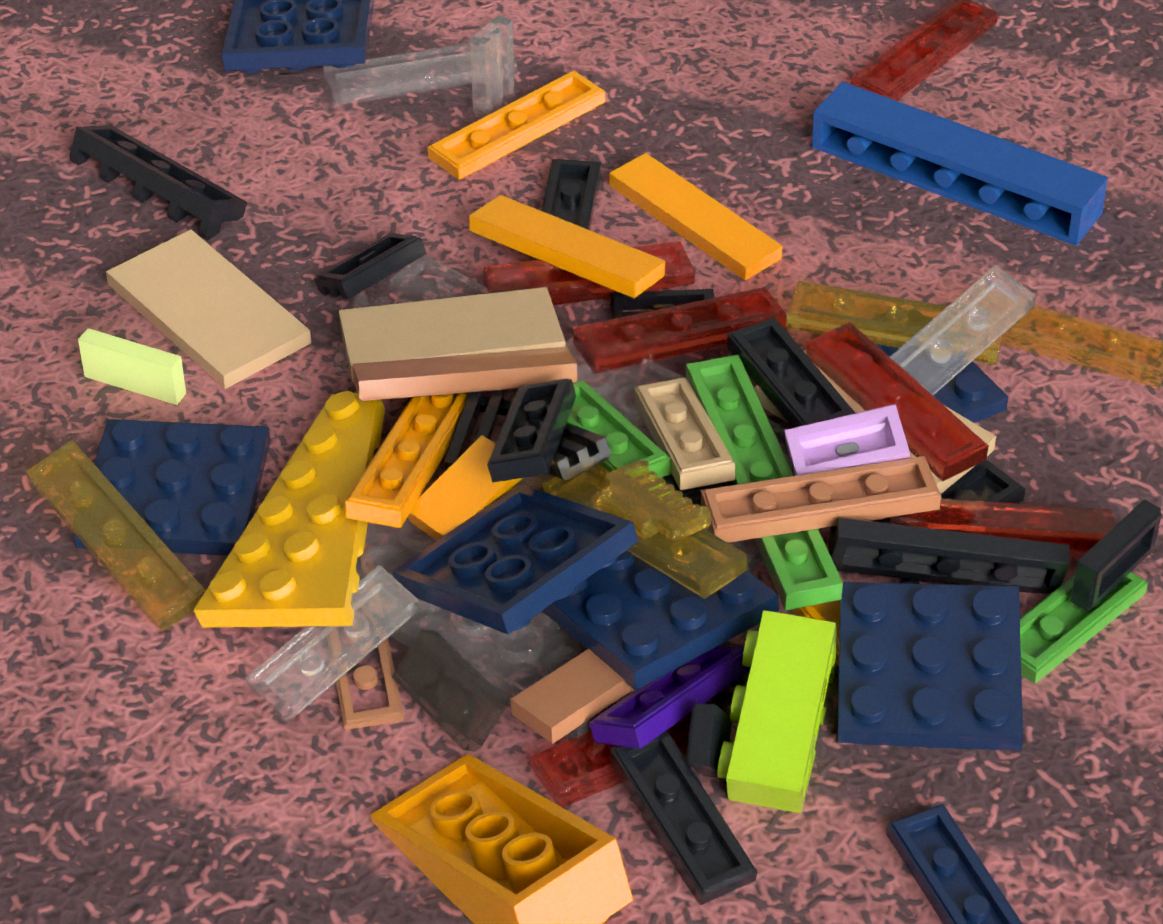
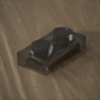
M421 629L392 675V678L466 751H476L482 747L509 705V702L434 630Z

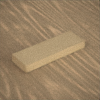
M687 378L673 379L634 388L635 404L656 445L670 457L671 473L680 490L735 480V463Z

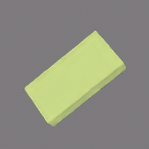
M89 328L78 339L84 377L178 405L186 395L181 356Z

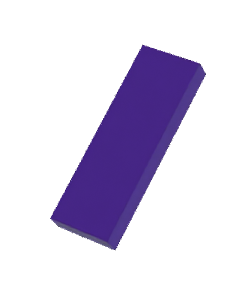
M719 645L642 688L633 691L590 722L594 741L596 743L641 749L689 715L695 703H706L748 673L751 667H746L742 664L744 648Z

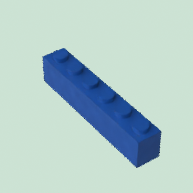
M843 81L814 110L812 148L1075 246L1078 245L1103 213L1108 181L1107 176Z

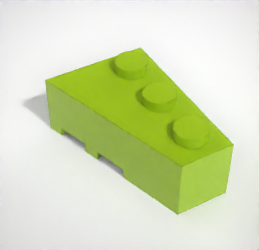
M763 610L759 632L749 630L747 633L742 664L751 668L747 686L736 685L730 721L737 722L738 727L735 741L723 742L718 764V778L726 779L728 800L802 813L816 755L815 746L819 726L823 725L826 714L824 702L828 683H833L836 672V623Z

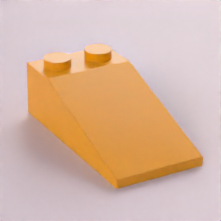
M466 754L370 814L372 822L474 924H602L611 915L633 901L615 837L470 754Z

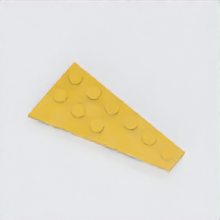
M351 391L331 394L194 608L202 628L353 626L355 612L350 604L352 593L358 592L360 577L356 571L357 558L364 554L368 522L345 518V501L373 459L374 450L380 447L385 407L382 400L362 401V399L359 400L357 393Z

